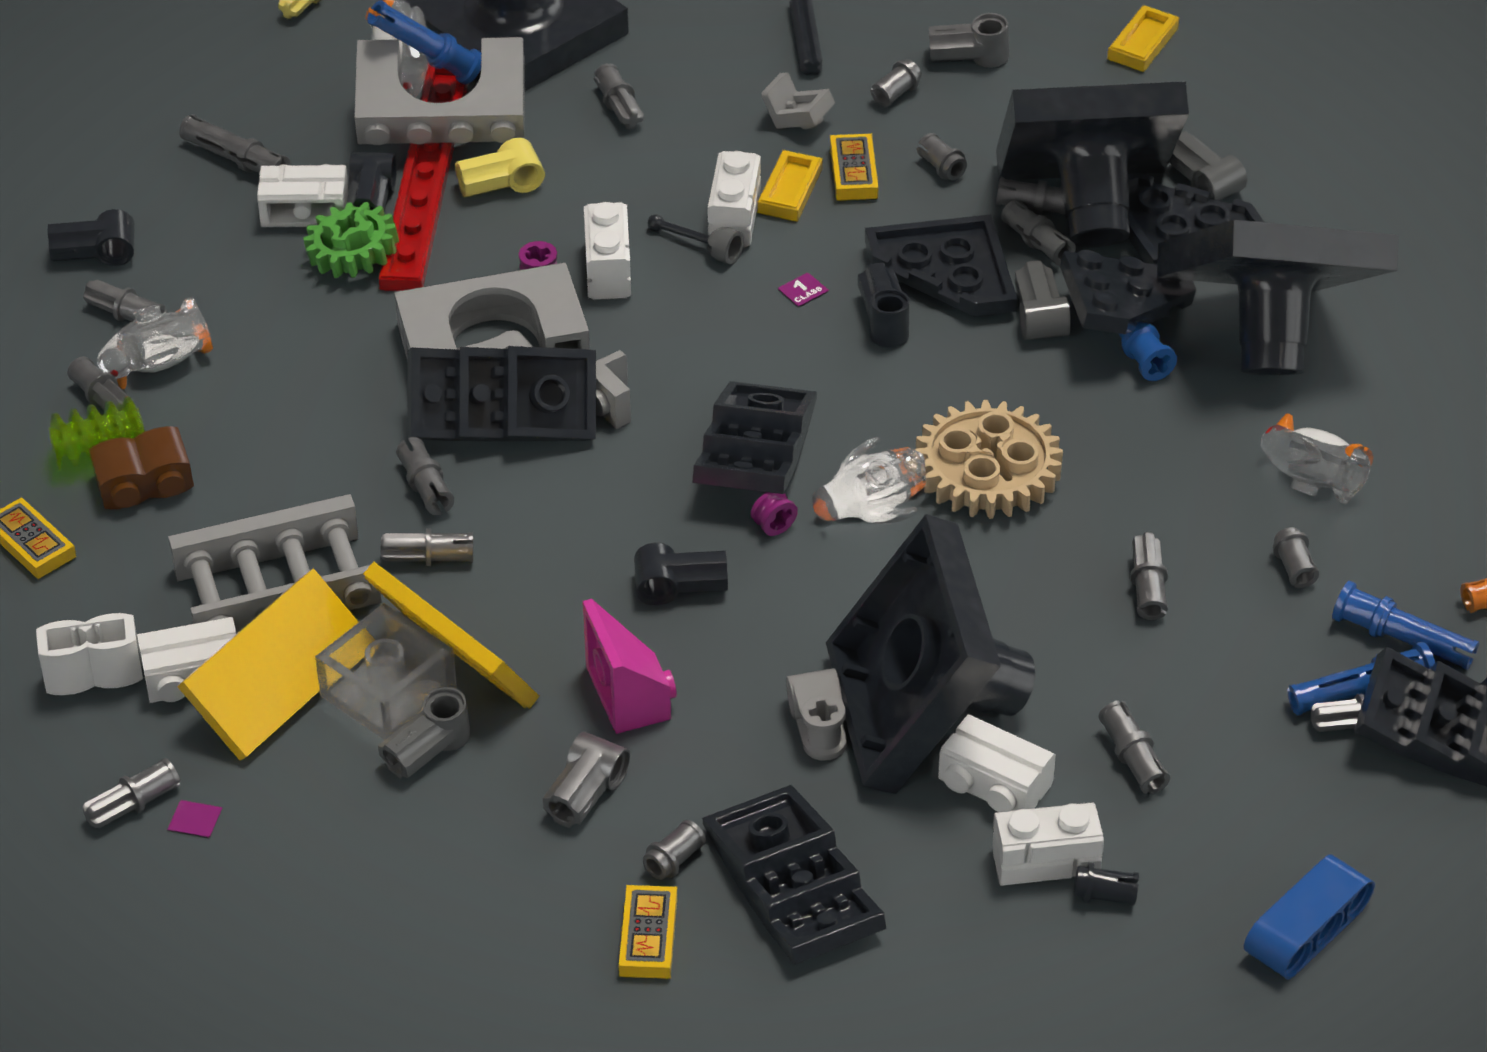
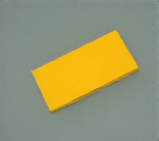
M373 561L363 573L365 575L364 578L401 613L522 707L530 709L540 697L503 660Z
M313 568L177 687L239 761H241L367 649L374 640Z

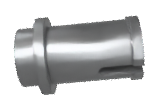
M911 60L897 61L894 63L890 73L871 86L870 93L873 99L882 107L890 106L906 90H914L918 87L919 80L922 77L921 71L917 64Z
M928 133L920 139L919 144L928 151H925L922 147H917L918 155L931 163L942 179L956 180L965 173L967 161L965 154L960 149H952L935 133Z
M1288 527L1275 535L1272 546L1273 553L1277 558L1282 559L1292 586L1294 585L1296 588L1308 587L1319 578V570L1315 566L1308 550L1309 539L1299 529Z
M690 820L681 822L678 828L660 843L653 842L647 846L646 855L643 856V864L646 870L659 880L665 877H674L679 871V865L706 843L703 831Z

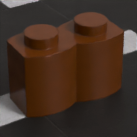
M165 426L153 428L137 435L135 438L109 439L89 449L94 475L105 509L129 508L144 502L149 497H172L194 487L190 462L178 427Z

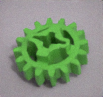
M350 202L346 204L345 210L341 211L331 207V215L327 217L317 215V225H308L306 228L308 236L303 237L311 266L318 265L319 273L321 274L332 269L334 278L340 277L343 272L349 273L351 278L357 276L358 270L361 269L372 273L373 264H387L386 255L395 254L397 252L395 244L399 242L392 214H384L382 206L370 210L368 202H364L360 207H353Z

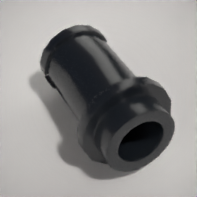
M1088 862L1087 867H1077L1074 896L1083 897L1084 903H1089L1090 898L1135 905L1139 884L1137 882L1139 881V873L1094 868V863Z

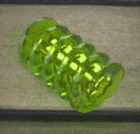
M129 396L123 398L121 411L117 409L113 401H106L103 415L99 413L95 405H88L86 419L81 417L77 409H70L68 423L63 421L59 413H52L50 427H48L58 471H61L64 456L68 457L74 467H78L81 452H85L91 461L89 449L94 445L114 438H135L137 435L145 432L139 408L136 407Z

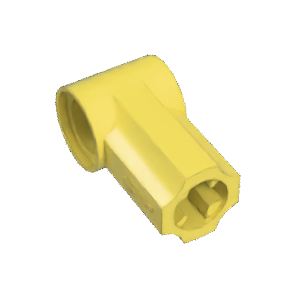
M512 138L506 141L495 153L455 163L459 188L464 198L511 187L519 193H528L538 188L545 178L544 169L531 143L524 138Z

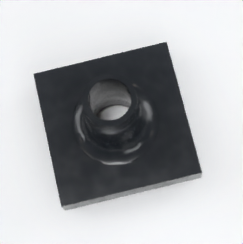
M405 0L401 2L402 14L438 35L441 33L451 34L456 38L457 44L468 50L476 49L481 52L482 38L523 37L525 91L629 34L628 8L617 0ZM480 70L479 74L477 75V77L474 79V80H476L477 82H478L479 79H480L481 70Z
M1186 81L1012 90L996 147L998 181H1000V177L1008 180L1060 178L1065 216L1068 219L1069 238L1075 245L1081 247H1103L1125 241L1130 236L1128 174L1135 172L1144 174L1165 173L1189 116Z
M1231 220L1158 243L1157 278L1238 285L1239 341L1242 346L1241 372L1249 374L1296 375L1304 373V353L1308 339L1312 291H1319L1398 271V235Z
M927 514L920 520L825 642L831 666L836 670L841 696L845 706V719L862 784L866 787L896 794L966 708L1013 716L1020 712L1028 702L1035 681V664L1030 653L1007 646L1004 642L992 637L958 524Z

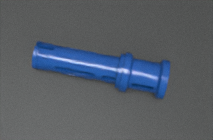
M382 0L377 1L371 9L383 15L384 18L369 13L367 17L368 23L426 55L427 61L432 67L436 69L444 68L455 74L456 80L463 85L471 83L481 70L480 51L476 49L468 50L457 44L456 38L449 33L436 34L390 7Z
M1140 321L1137 322L1134 331L1128 334H1118L1122 338V350L1127 357L1135 359L1139 363V371L1145 379L1149 381L1163 379L1175 368L1177 355L1171 347L1163 345L1159 341L1160 334L1153 325Z
M1350 580L1342 588L1332 613L1333 620L1340 622L1345 619L1368 629L1369 635L1375 638L1378 636L1382 638L1387 634L1410 645L1425 642L1432 654L1461 666L1465 670L1469 669L1474 658L1456 651V648L1476 654L1479 647V641H1473L1399 610L1393 598L1385 596L1383 599L1372 596L1357 589V584Z
M1425 642L1415 643L1412 650L1400 653L1428 669L1435 664L1432 652ZM1377 655L1372 658L1370 664L1296 685H1289L1287 694L1293 712L1296 715H1302L1305 712L1311 711L1315 703L1351 700L1355 698L1356 694L1365 695Z

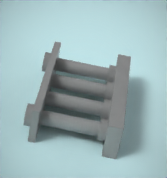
M351 494L168 536L177 582L194 578L202 605L190 608L193 624L233 617L237 634L304 574L310 571L304 552L331 546L340 572L321 577L347 609L353 610L382 603L381 593L364 578L365 575L363 573L370 565L358 567L349 541L359 539L355 505ZM285 556L294 583L267 589L258 563ZM240 567L248 594L220 600L212 573Z

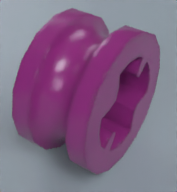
M534 241L525 244L519 250V270L558 264L556 248L545 241Z
M766 492L757 499L751 510L753 521L760 525L762 530L769 536H776L785 532L794 523L798 514L797 506L793 501L788 500L785 493Z

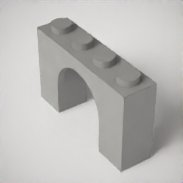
M523 37L482 38L481 76L477 85L464 97L447 103H430L419 100L402 87L398 39L357 40L355 125L358 144L505 143L512 138L525 139Z
M566 262L394 292L397 325L407 360L408 350L411 347L457 349L454 340L462 331L474 324L491 320L510 321L526 327L535 335L540 347L590 349L589 329Z

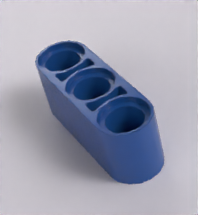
M1332 854L1327 855L1255 922L1245 939L1244 950L1287 980L1293 978L1363 911L1373 895L1375 882Z

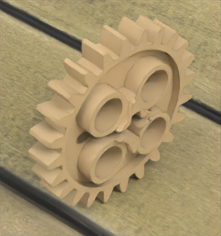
M983 400L981 408L975 409L967 401L965 402L964 411L959 412L956 408L950 406L948 407L947 418L935 414L933 415V425H923L922 436H917L914 468H917V481H925L924 492H937L936 503L938 504L952 500L953 512L966 506L969 507L970 517H974L979 509L986 510L989 519H993L995 511L1002 509L1008 517H1012L1014 506H1018L1020 509L1028 512L1030 511V500L1042 504L1045 492L1053 493L1055 491V481H1060L1063 449L1059 448V436H1051L1052 426L1050 424L1039 426L1040 415L1038 414L1025 418L1023 406L1010 412L1007 411V403L1005 401H1002L998 408L995 409L991 408L988 400Z

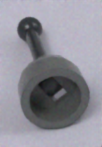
M658 214L651 215L647 221L648 227L652 231L663 229L708 244L710 255L723 263L734 264L740 257L743 249V234L730 228H719L710 235H706L666 222Z

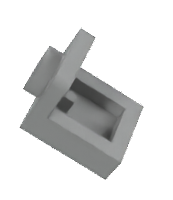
M779 73L761 94L776 129L791 127L813 128L823 121V116L835 104L829 89L797 92L789 73Z
M621 350L596 361V414L600 417L603 416L615 429L631 422L630 389L627 387V356Z

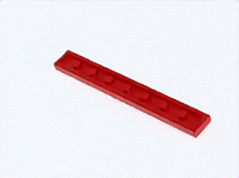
M428 64L420 100L430 103L455 101L466 95L468 84L463 85L458 82L455 74L444 68L436 69ZM455 142L410 143L393 215L399 237V242L395 244L397 252L386 255L387 264L381 266L379 275L380 290L404 291L424 287Z

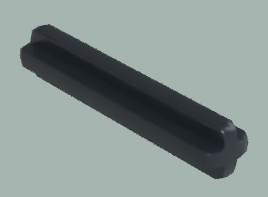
M790 0L789 4L801 71L806 75L812 72L819 74L823 69V59L812 0Z

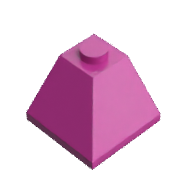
M593 599L583 601L586 668L615 733L618 734L670 720L671 699L677 697L675 681L670 670L663 671L655 653Z

